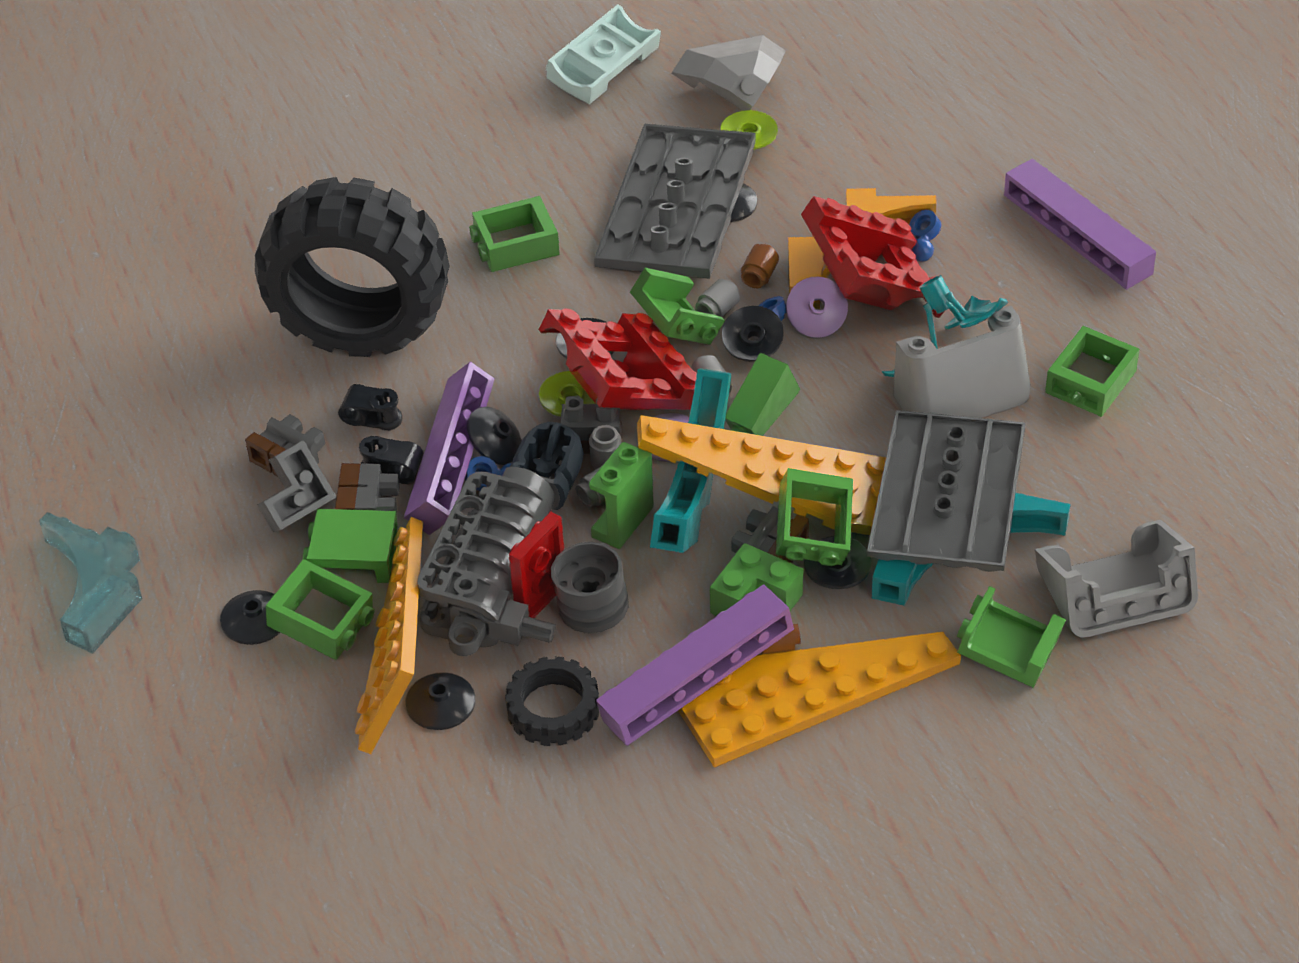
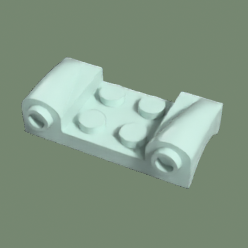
M617 4L548 60L546 78L565 92L590 105L607 91L608 82L634 60L638 59L642 62L659 47L661 31L658 29L647 30L636 25L625 13L623 7Z

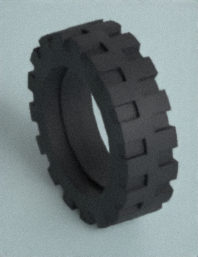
M555 656V659L548 660V657L538 658V662L532 663L530 661L523 665L521 671L517 670L514 672L512 682H508L506 687L507 695H505L509 723L510 725L513 724L514 731L519 736L523 734L525 740L531 743L538 741L543 746L558 743V746L567 744V741L571 739L576 741L582 737L584 731L589 732L594 726L593 720H597L599 716V708L596 702L599 698L597 680L595 677H591V671L586 666L582 668L580 662L573 659L569 662L564 657ZM551 684L572 688L582 698L576 709L566 715L555 718L540 717L531 713L524 706V701L534 690Z

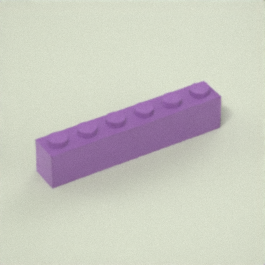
M1030 159L1006 173L1004 196L1126 290L1153 275L1156 251L1112 219L1107 213H1104L1092 204L1087 198L1072 189L1067 183L1052 174L1047 168L1040 165L1034 159Z
M472 362L467 363L447 380L405 511L404 519L409 521L410 517L423 521L422 531L428 535H431L445 524L461 492L474 449L467 433V420L473 411L487 406L495 378Z
M764 584L755 591L748 593L739 602L726 611L720 612L710 622L691 632L681 642L661 653L655 660L636 670L626 680L607 690L599 697L596 702L603 722L628 746L794 630L789 607Z

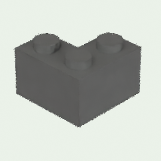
M304 440L269 459L285 488L257 505L272 531L277 532L336 498L334 491Z

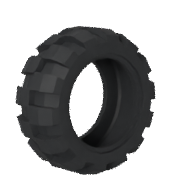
M337 177L316 180L308 186V189L302 186L280 201L276 210L269 215L255 253V275L259 284L261 298L269 312H278L281 325L294 336L298 337L302 334L313 340L312 346L331 353L335 348L348 351L349 356L370 357L372 351L381 350L386 355L403 349L411 341H415L435 321L449 281L447 274L450 265L443 238H439L437 226L425 210L419 212L411 207V199L393 188L386 192L375 188V181L355 177L349 183H339ZM321 248H343L359 252L380 263L390 272L397 283L379 288H365L344 283L323 271L313 261L308 252Z

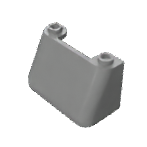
M1004 307L989 317L988 326L991 332L936 349L929 339L921 336L897 341L893 396L902 410L983 418L1026 403L1029 399L1031 385L1021 320L1013 307Z
M1160 519L1144 523L1134 530L1131 536V552L1072 566L1067 551L1057 545L1035 549L1038 571L1062 618L1066 619V626L1076 636L1090 637L1189 612L1198 601L1195 547Z

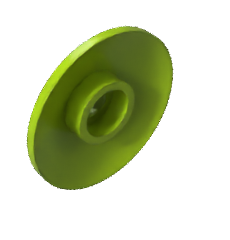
M755 110L738 111L729 115L723 120L720 130L755 133L756 143L754 149L769 145L778 134L776 121L770 115Z
M562 371L551 375L542 383L539 389V400L543 408L561 417L562 404H565L568 396H580L584 404H595L570 371Z

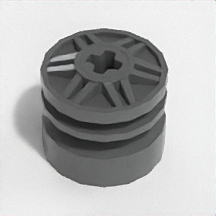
M593 541L582 542L566 548L555 558L551 566V578L556 594L559 615L567 626L583 633H598L616 626L625 617L629 608L628 593L624 581L622 561L616 550L603 543Z

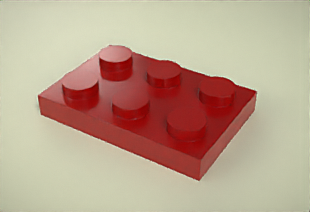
M550 512L542 521L535 523L531 532L520 543H516L509 553L513 601L528 605V616L530 618H535L556 596L551 578V566L555 558L564 550L562 517L553 512Z

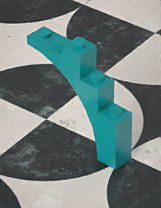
M702 368L697 369L688 423L724 429L732 373ZM683 461L678 462L668 494L660 509L654 514L650 548L684 553L698 542L702 509L710 504L714 474L709 473L708 477L696 472L697 467Z
M1016 493L1010 533L1041 532L1065 536L1071 504ZM879 559L873 575L872 599L905 606L913 587L933 563L915 564L905 560L885 561Z

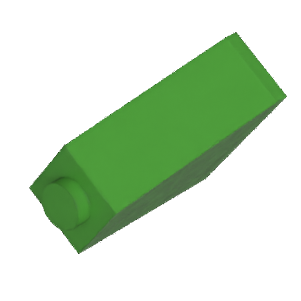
M759 354L726 413L725 421L731 431L763 436L800 391V387L788 364L765 354Z

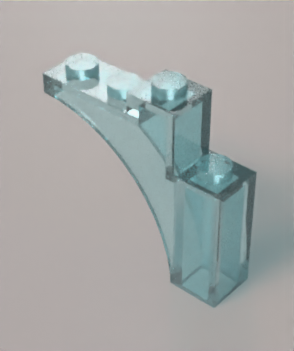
M47 512L39 520L45 542L65 554L78 572L74 597L67 611L60 619L66 642L93 654L142 600L138 579L130 572L140 561L136 541L127 532H119L107 527L99 535L92 529H85L73 524L65 517H58Z

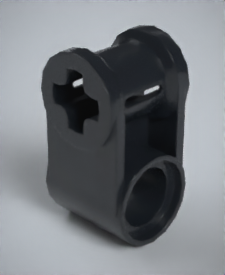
M361 384L351 385L338 410L340 419L351 426L393 430L399 427L403 420L402 413L397 408L398 395L389 388L382 389Z
M379 436L366 437L359 443V452L363 456L361 464H380L382 474H398L401 484H409L415 480L424 455L422 448L416 443Z

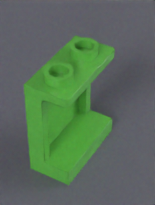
M644 268L630 291L631 295L667 337L710 345L725 322L721 316L697 312L686 300L687 295L694 286L693 281L687 276Z
M622 442L590 480L589 488L603 494L606 501L605 512L591 528L592 538L620 549L654 507L652 453Z
M317 509L315 522L309 523L308 539L310 546L304 548L303 559L321 568L375 570L377 583H389L393 566L392 559L397 547L393 545L398 531L396 511Z
M989 586L984 597L976 596L969 612L973 615L972 619L965 618L958 631L957 637L962 639L957 653L1034 688L1059 639L1066 619L1053 614L1048 625H1045L995 602L992 598L996 589Z

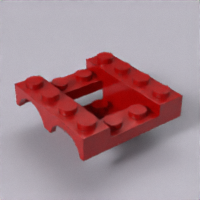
M812 197L801 213V216L824 254L822 259L844 298L888 310H893L902 303L914 298H924L926 301L919 287L935 276L928 277L927 273L915 259L916 255L912 248L917 241L910 231L911 227L907 222L899 218L896 220L887 218L878 212L870 213L855 205H843L831 198ZM881 254L887 262L885 265L875 262ZM935 309L932 310L933 315L936 318H940L941 315L945 312L943 311L937 314Z
M567 308L547 310L538 330L544 334H562L567 347L566 365L569 371L595 404L598 398L597 405L599 407L629 410H691L697 373L686 363L683 355L677 352L670 344L668 337L655 326L650 316L644 313H622L618 323L612 321L602 323L589 320L581 321L575 311ZM608 351L627 352L623 362L613 360Z

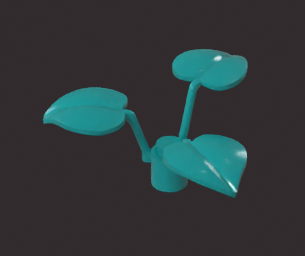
M942 275L928 280L919 287L927 301L923 308L927 315L930 340L936 349H938L932 315L933 309H935L937 314L947 309H950L955 317L944 326L947 330L958 325L961 328L977 325L1008 304L1007 299L999 298L998 301L991 303L990 300H980L971 296L963 307L955 299L952 292H950ZM895 369L892 371H882L884 376L894 377Z

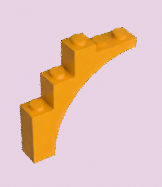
M876 188L846 189L847 206L855 205L870 213L878 212L887 218L894 220L897 218L902 219L910 224L913 216L922 210H931L936 214V195L876 196ZM788 237L789 293L797 283L806 278H827L830 274L822 259L824 254L814 237ZM820 300L813 302L814 309H820Z

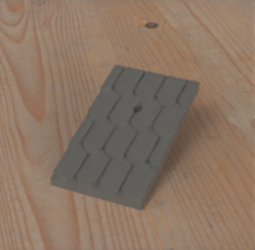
M644 123L595 254V267H610V269L628 271L639 270V272H642L644 268L687 277L697 276V278L710 279L722 248V241L731 221L733 208L745 180L744 175L754 152V145L756 143L755 133Z
M896 410L867 556L885 561L896 559L910 561L915 564L933 563L943 564L951 568L971 567L989 572L1004 571L1026 422Z

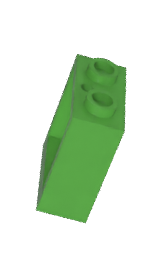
M540 196L472 213L473 225L469 226L473 243L478 242L480 259L482 262L487 261L491 272L560 255L557 229ZM531 223L536 231L534 234L495 244L490 235Z
M1082 326L1048 369L1045 393L1102 417L1137 371L1140 349ZM1082 352L1116 366L1104 384L1069 370Z
M788 468L780 482L776 555L786 556L788 559L796 561L803 559L819 561L827 566L842 565L850 551L853 478ZM792 497L836 504L834 543L790 536Z
M304 559L266 605L267 626L335 660L339 658L344 650L348 651L353 646L357 633L362 626L367 627L370 624L375 613L372 592ZM312 589L351 607L334 630L294 612Z

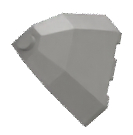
M763 35L691 48L685 51L671 74L694 89L701 82L742 111L750 110L775 73L786 50Z

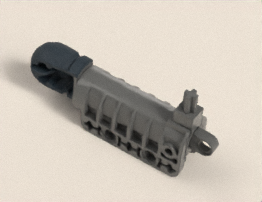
M557 422L541 423L531 429L523 438L512 464L505 469L503 476L488 472H475L467 478L417 581L419 594L422 598L426 599L420 613V623L423 631L433 636L448 639L450 650L454 654L469 656L474 654L479 647L494 646L499 640L500 642L519 646L523 636L548 643L552 642L556 624L530 618L528 616V605L510 600L513 590L509 553L516 543H520L531 532L535 523L542 521L551 512V509L559 510L564 506L569 491L580 471L584 456L580 438L570 427ZM555 473V479H549ZM481 484L487 485V487L481 489L479 497H477L476 488H479ZM466 508H474L471 512H468L467 516L461 513ZM458 533V535H457V537H456V539H455V541H454V543H453V545H452V542H453V541H452V535H456V534ZM447 556L443 565L437 562L439 558ZM438 608L442 609L441 619H437L435 623L430 622V619L436 617Z

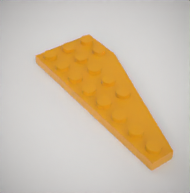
M640 415L637 422L639 449L648 451L673 463L683 461L697 467V473L708 477L709 473L726 479V485L771 504L774 501H779L780 482L788 468L853 478L851 532L865 535L871 534L886 457ZM792 497L791 507L794 508L793 513L804 517L808 513L822 519V525L835 529L836 504Z
M410 517L405 528L400 527L394 539L393 545L397 547L392 559L393 566L384 607L381 609L376 621V627L379 630L374 641L375 648L365 693L361 696L357 707V713L361 714L355 728V734L359 735L358 750L368 754H372L414 675L419 598L417 581L420 574L423 521Z
M944 632L757 655L679 709L678 712L715 768L960 664L961 655L957 653V649Z

